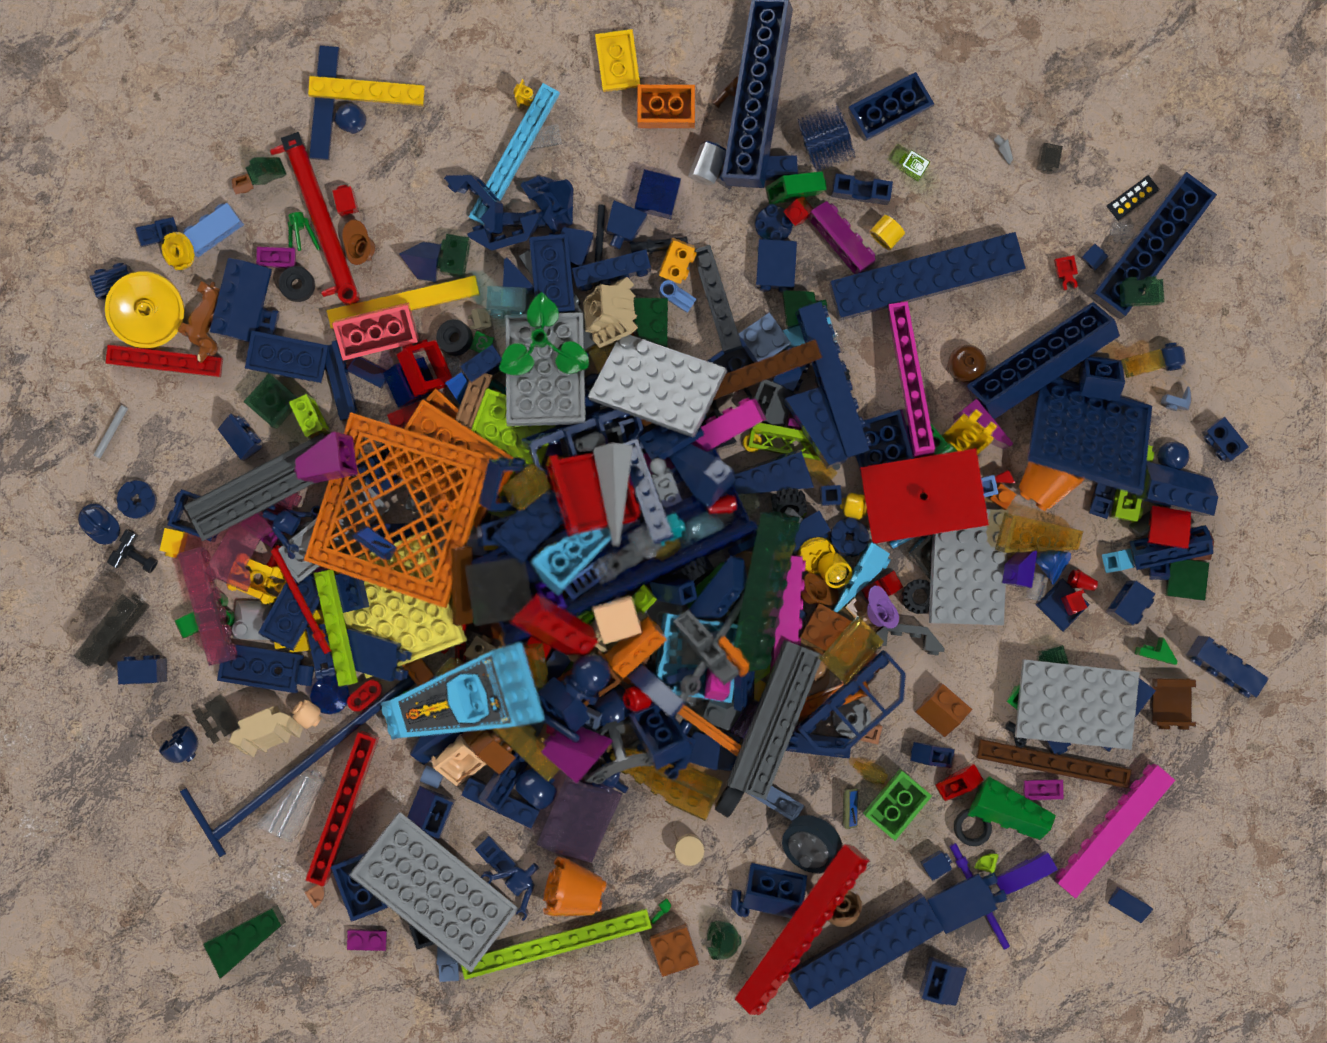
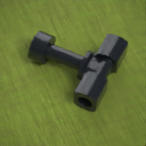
M126 529L119 540L122 543L117 550L112 552L107 563L115 568H120L124 559L132 558L144 565V571L152 573L158 564V560L153 557L147 559L135 552L133 544L138 534L130 529Z

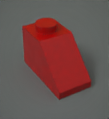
M975 764L958 770L935 784L944 801H948L974 790L984 779Z

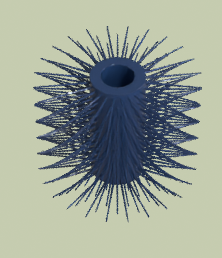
M828 110L830 111L828 113L820 111V113H826L825 115L813 113L819 116H813L815 117L813 119L805 117L808 119L804 121L807 124L804 125L801 122L798 124L800 125L799 129H801V136H803L806 151L811 158L810 161H812L815 170L818 167L821 168L820 166L823 165V162L831 165L833 164L830 162L837 163L831 159L834 156L839 161L840 159L838 158L840 157L848 159L847 157H842L844 155L856 157L849 155H855L856 153H853L855 151H853L854 146H851L853 144H851L850 133L846 121H843L844 116L842 117V113L839 111Z

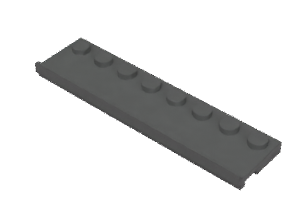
M322 433L185 504L184 507L191 517V521L201 540L205 541L314 484L313 482L297 479L294 470L296 466L295 459L324 439V434Z
M783 640L727 781L728 786L763 800L767 799L823 658L822 654Z

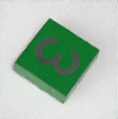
M476 331L470 350L480 353L493 345L495 338Z

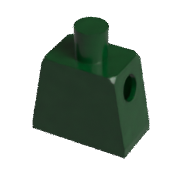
M786 290L782 293L787 329L799 326L795 312L800 308L821 302L822 306L825 305L828 310L827 300L816 301L814 292Z

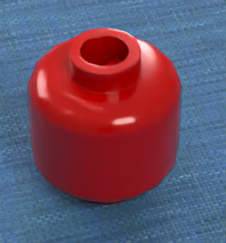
M636 685L627 688L623 695L625 707L633 712L646 709L652 703V699Z

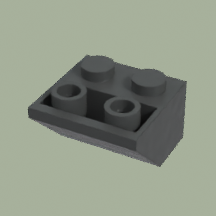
M769 380L762 381L754 398L766 417V420L762 422L784 427L790 411L783 402L785 398L797 394Z

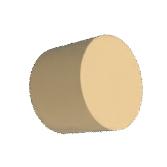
M685 834L677 840L675 854L678 861L684 865L693 866L702 860L704 845L698 836Z

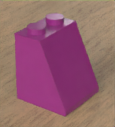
M339 432L330 433L295 459L296 466L294 470L297 479L318 483L358 475L353 436Z
M580 727L575 732L580 737L578 742L572 741L555 730L552 733L554 737L550 735L543 743L546 747L541 753L575 783L583 777L613 742L610 738Z

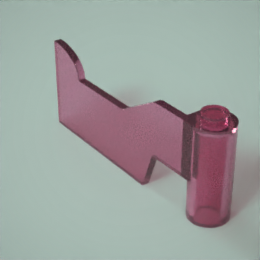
M300 491L274 504L275 510L269 508L265 510L276 515L283 509L293 510L301 502L302 496H300ZM265 510L228 529L205 569V574L245 592L248 591L251 579L250 573L245 567L260 540L273 532V521L263 517Z

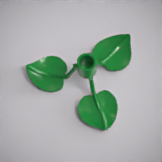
M541 292L533 299L527 312V320L530 326L538 328L531 334L532 343L530 344L529 351H527L526 346L523 344H511L503 353L499 369L509 375L528 373L535 364L534 358L530 355L535 346L543 348L548 345L555 352L559 353L555 363L557 368L565 374H574L589 367V358L585 350L578 343L572 341L565 342L561 350H559L549 341L544 331V326L551 327L557 322L559 310L555 303Z

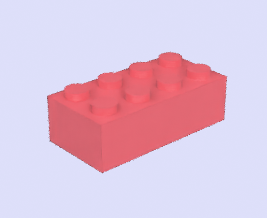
M409 302L335 320L332 323L343 361L419 341Z

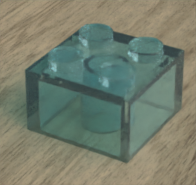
M487 286L486 309L490 315H493V318L504 319L506 315L521 316L522 314H527L529 293L526 288Z

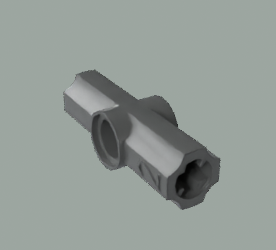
M645 538L635 543H630L608 559L609 569L619 573L626 568L632 567L643 560V557L653 552V543L650 539Z

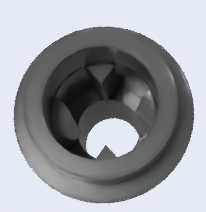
M593 432L576 441L578 451H594V448L605 445L604 436L598 432Z

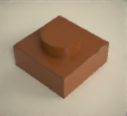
M250 173L232 179V186L236 195L247 193L254 189Z

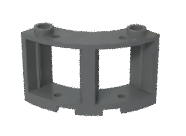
M630 717L627 721L606 723L603 728L597 731L598 734L613 740L611 745L616 760L602 767L599 766L598 760H596L584 774L586 782L600 784L620 771L638 766H654L647 753L626 755L621 735L635 733Z

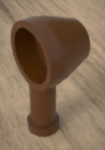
M737 76L712 101L717 108L720 107L729 95L735 97L738 83Z

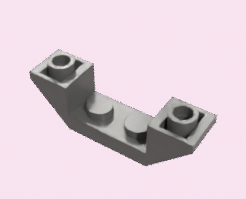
M898 624L894 628L882 626L867 638L865 644H870V648L881 649L882 646H887L888 631H891L890 635L902 636V632L910 633V637L921 638V635L924 634L922 650H928L927 654L939 655V652L945 651V648L929 628L903 624Z

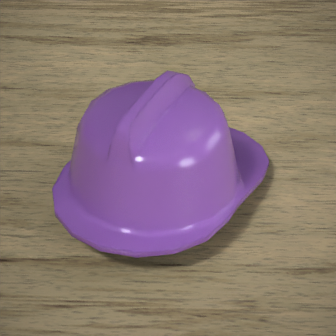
M873 586L868 596L867 614L869 620L878 627H896L899 623L897 609L883 588Z

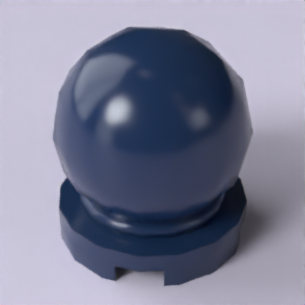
M587 653L582 655L574 663L571 670L572 675H567L562 685L567 686L565 691L579 701L584 698L589 700L588 704L593 705L600 697L598 691L602 690L609 682L611 675L609 664L604 657L597 654Z

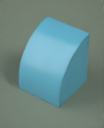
M1131 549L1102 554L1106 573L1135 567Z

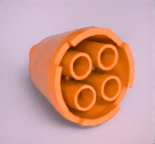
M1028 462L1019 485L1020 495L1027 500L1033 499L1037 502V507L1046 511L1047 508L1051 509L1078 487L1085 478Z
M558 856L554 861L556 867L555 869L553 868L552 872H549L543 896V901L547 904L543 913L549 916L594 915L596 911L600 912L602 908V900L600 899L602 892L604 893L606 889V881L577 863Z

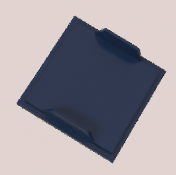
M1063 578L1036 604L1062 632L1084 611L1082 610L1068 616L1061 598L1076 591Z

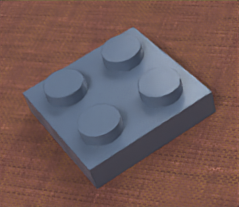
M770 312L739 333V337L743 339L757 361L774 356L791 345V342Z

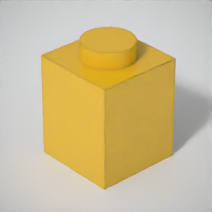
M164 528L159 551L165 552V556L174 558L177 555H183L188 533Z

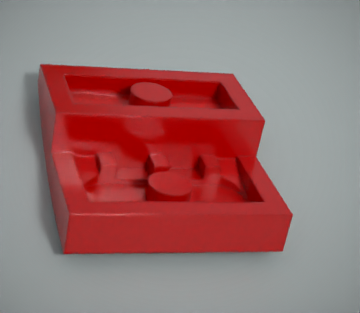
M1152 505L1148 543L1188 549L1191 512Z

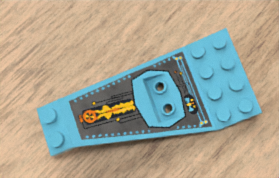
M522 643L492 650L394 699L381 702L382 714L386 719L387 731L392 740L404 737L513 727L544 720Z

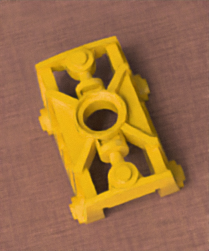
M243 553L236 556L226 585L231 591L239 590L259 598L262 601L261 603L269 604V602L275 603L278 597L269 594L266 587L270 588L272 586L280 594L286 580L284 583H273V579L269 577L274 576L285 580L279 567L271 568L249 559V556ZM238 562L250 566L252 571H243ZM258 573L264 577L263 582L259 585L254 582V576ZM242 574L248 581L239 582L232 579V576Z

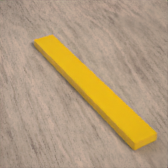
M471 276L327 310L330 328L333 330L332 323L335 320L408 302L411 311L478 296L480 293L476 276Z

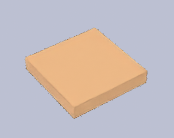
M631 596L593 607L604 644L642 633Z

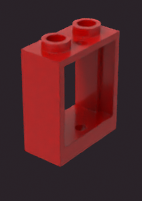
M425 339L414 346L413 343L407 344L397 354L415 397L433 392L435 388L443 389L447 387L445 382L453 378L436 340L428 342ZM426 351L437 379L425 382L413 353Z

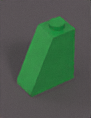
M823 171L785 175L766 186L770 205L793 201L801 197L817 196L827 190Z

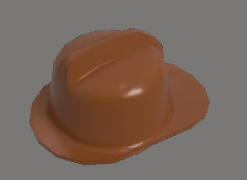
M350 220L343 228V242L347 258L351 264L361 265L365 261L372 260L375 244L368 236L367 229L361 221Z
M812 573L805 575L804 590L801 591V596L806 603H821L825 605L837 603L839 600L837 588L828 586L821 576Z

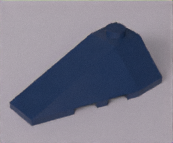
M692 444L669 456V459L688 485L694 497L709 509L736 481L733 470Z

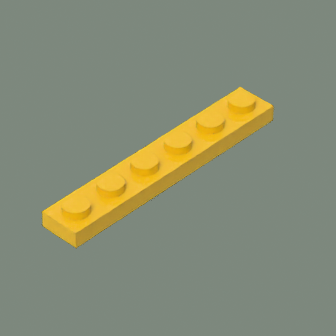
M310 76L308 95L309 97L424 106L425 86Z

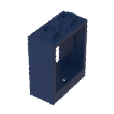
M504 457L489 459L479 504L489 511L519 510L523 505L532 466L525 463V460L519 457H514L513 459ZM503 471H515L509 496H497Z
M181 489L175 496L174 503L176 504L174 509L168 514V526L200 537L197 530L179 524L188 497L197 499L201 496ZM218 534L207 540L215 542Z

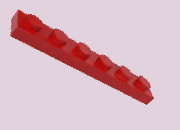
M108 345L105 364L221 378L223 358L207 356L200 363L197 359L198 355Z

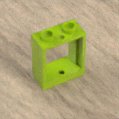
M305 394L289 402L306 438L312 439L322 433L324 436L331 433L313 397Z

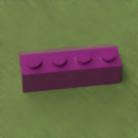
M826 201L810 212L808 220L854 275L862 273L875 262L873 250L870 247L866 248L864 246L861 236L857 232L854 234L850 229V223L838 215L839 211L833 203L829 204Z

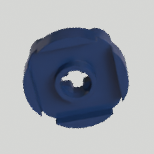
M143 481L126 482L117 494V508L129 518L141 519L154 511L157 504V496L148 483ZM138 494L141 503L138 502L134 505L132 498Z
M849 517L840 520L834 525L830 535V542L834 550L840 555L854 557L860 555L865 550L870 537L866 527L860 521ZM846 534H852L854 541H846Z

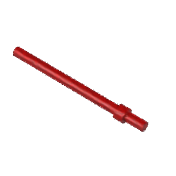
M278 548L272 550L271 553L313 632L312 636L315 642L318 641L324 654L331 652L323 629L320 630Z

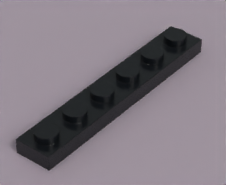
M707 245L694 250L697 252L695 262L723 352L726 354L741 349L743 347L711 246Z

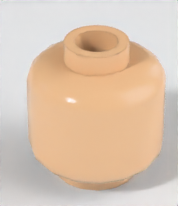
M309 700L299 701L292 711V714H294L293 719L306 729L311 726L316 727L322 719L319 716L321 709Z

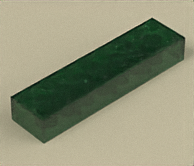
M761 512L734 647L741 651L743 658L750 665L749 672L767 669L771 663V651L776 641L775 632L780 622L779 613L784 603L783 594L788 584L787 575L792 565L791 556L796 547L795 537L800 528V517L782 512Z

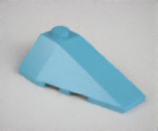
M603 528L567 537L561 542L545 548L532 561V564L542 581L559 595L612 539L610 530Z
M872 542L867 544L852 572L851 580L845 585L839 600L833 608L834 612L838 613L882 568H887L891 560L888 558L890 553Z

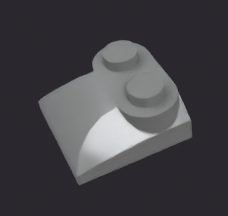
M236 600L235 619L232 627L233 639L269 640L259 635L258 632L274 603L264 604L261 603L262 601Z

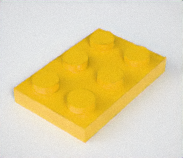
M633 29L595 34L603 92L638 87L640 79Z

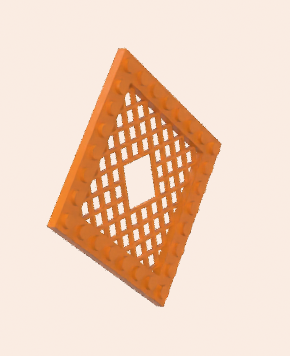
M350 412L344 434L353 436L356 465L365 460L368 470L360 474L357 468L358 475L354 478L348 476L329 480L304 561L447 608L452 592L451 548L467 545L479 507V499L489 459L494 458ZM374 440L381 443H385L386 445L377 448ZM371 442L375 451L366 455L362 446ZM392 446L403 450L395 454ZM388 448L392 457L383 460L380 452ZM409 451L421 456L413 460ZM361 452L363 457L358 460L359 454ZM406 453L410 462L401 466L397 457ZM377 454L380 463L372 467L368 458ZM427 457L438 460V462L430 465ZM424 459L427 468L419 472L415 463ZM394 460L398 469L389 473L386 464ZM445 463L457 467L448 471ZM441 464L445 474L436 478L433 468ZM412 465L415 475L407 479L403 470ZM382 466L386 475L377 479L374 470ZM463 469L468 470L466 475H465ZM459 470L463 479L454 484L450 474ZM429 471L433 480L424 484L421 475ZM400 472L404 481L395 485L391 476ZM371 473L374 482L366 486L362 477ZM447 477L451 486L442 490L438 481ZM388 478L392 487L383 491L380 482ZM418 478L421 487L413 491L409 482ZM359 479L363 488L354 492L351 483ZM435 483L439 492L430 496L427 487ZM464 483L461 493L459 494L456 487ZM406 484L421 518L389 535L374 501ZM377 485L380 494L372 498L368 489ZM348 489H349L351 495H349V496L346 497L347 492H348ZM453 489L457 498L451 502H458L457 509L454 513H451L450 519L442 521L439 513L437 514L434 511L435 504L433 499L440 495L441 497L445 496L444 493ZM424 490L427 499L419 503L415 494ZM365 491L368 501L360 504L357 495ZM353 498L357 507L349 511L345 502ZM429 502L433 511L424 515L421 506ZM371 504L374 513L366 517L362 508ZM342 508H343L344 511H345V513L340 516L341 511H342ZM359 510L363 519L354 523L350 514ZM435 514L439 523L430 527L427 518ZM347 516L351 525L342 529L339 520ZM377 516L380 525L373 528V530L377 531L382 528L386 535L385 539L393 545L394 543L391 538L400 533L404 543L396 546L397 550L406 546L410 555L401 559L396 550L394 554L398 560L397 562L389 566L387 560L382 559L385 566L376 564L374 562L381 558L376 557L372 560L368 553L369 549L361 543L360 545L363 550L354 554L350 545L357 542V540L348 541L345 532L352 528L355 533L358 532L356 526L365 522L367 527L371 528L368 520ZM452 520L449 531H447L444 524ZM424 521L427 530L419 534L415 525ZM441 526L445 536L436 540L433 530ZM336 527H338L339 532L334 534ZM412 527L415 537L407 540L403 531ZM429 533L433 542L424 546L421 537ZM341 535L345 544L337 548L333 539ZM446 539L443 550H441L438 543ZM418 540L421 549L413 553L409 543ZM435 545L439 555L430 558L427 549ZM347 547L350 555L340 552V550ZM424 552L427 561L419 565L415 556ZM365 553L368 561L358 558L357 556ZM411 558L415 568L407 571L403 562ZM440 558L437 569H435L433 561ZM429 564L433 573L424 577L420 568ZM397 565H400L403 572L394 570L392 568H394ZM418 571L421 578L409 574ZM434 577L433 582L427 581L430 578Z

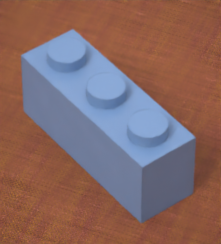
M228 203L218 205L213 213L204 215L199 219V223L194 226L191 225L183 231V234L191 241L196 257H200L244 226V223Z

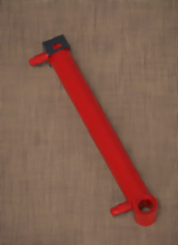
M299 132L282 137V145L270 149V153L275 155L286 151L335 284V286L322 291V296L326 297L338 293L339 299L344 304H355L359 301L360 295L307 154L303 137ZM350 290L353 291L352 298L345 299V293Z

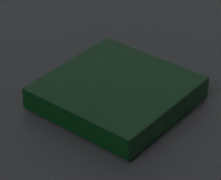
M1193 560L1169 563L1170 578L1167 580L1165 596L1205 601L1210 563Z

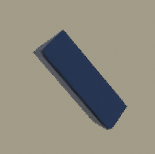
M362 357L354 358L346 370L383 389L391 373Z

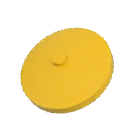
M137 271L123 276L111 287L105 300V316L109 327L119 339L134 347L154 348L167 343L177 334L184 320V302L179 290L166 277L154 272Z

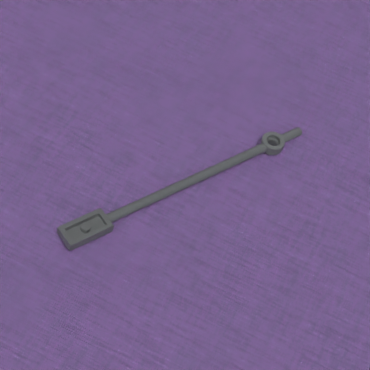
M787 507L768 538L772 544L714 638L717 644L719 639L727 634L777 549L782 551L785 549L802 521V518L793 509ZM702 660L693 675H687L681 682L682 693L679 697L684 702L689 696H694L700 689L701 683L699 678L707 667Z

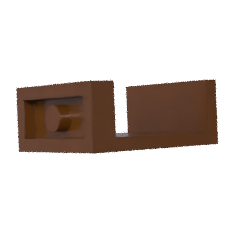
M1152 678V688L1156 690L1152 695L1153 725H1157L1158 729H1170V726H1178L1180 730H1190V726H1196V722H1192V687H1196L1195 679Z

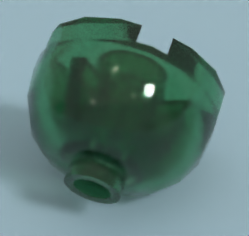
M714 921L710 923L707 933V941L711 940V947H708L710 957L713 960L731 958L741 945V935L736 927L728 921Z

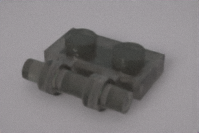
M671 624L670 632L672 636L668 635V638H670V650H668L667 654L669 656V664H677V656H682V664L699 665L700 657L683 635L678 633L677 627ZM678 638L682 639V650H677Z
M223 694L204 704L208 710L206 713L203 714L200 708L193 711L197 717V723L202 725L206 732V737L210 738L213 744L220 741L217 736L218 732L221 731L224 737L240 728L238 725L239 720ZM211 716L217 724L214 728H212L207 720Z

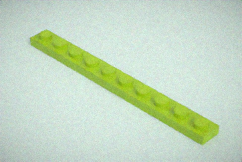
M647 908L486 952L472 972H469L461 965L464 979H470L652 929Z

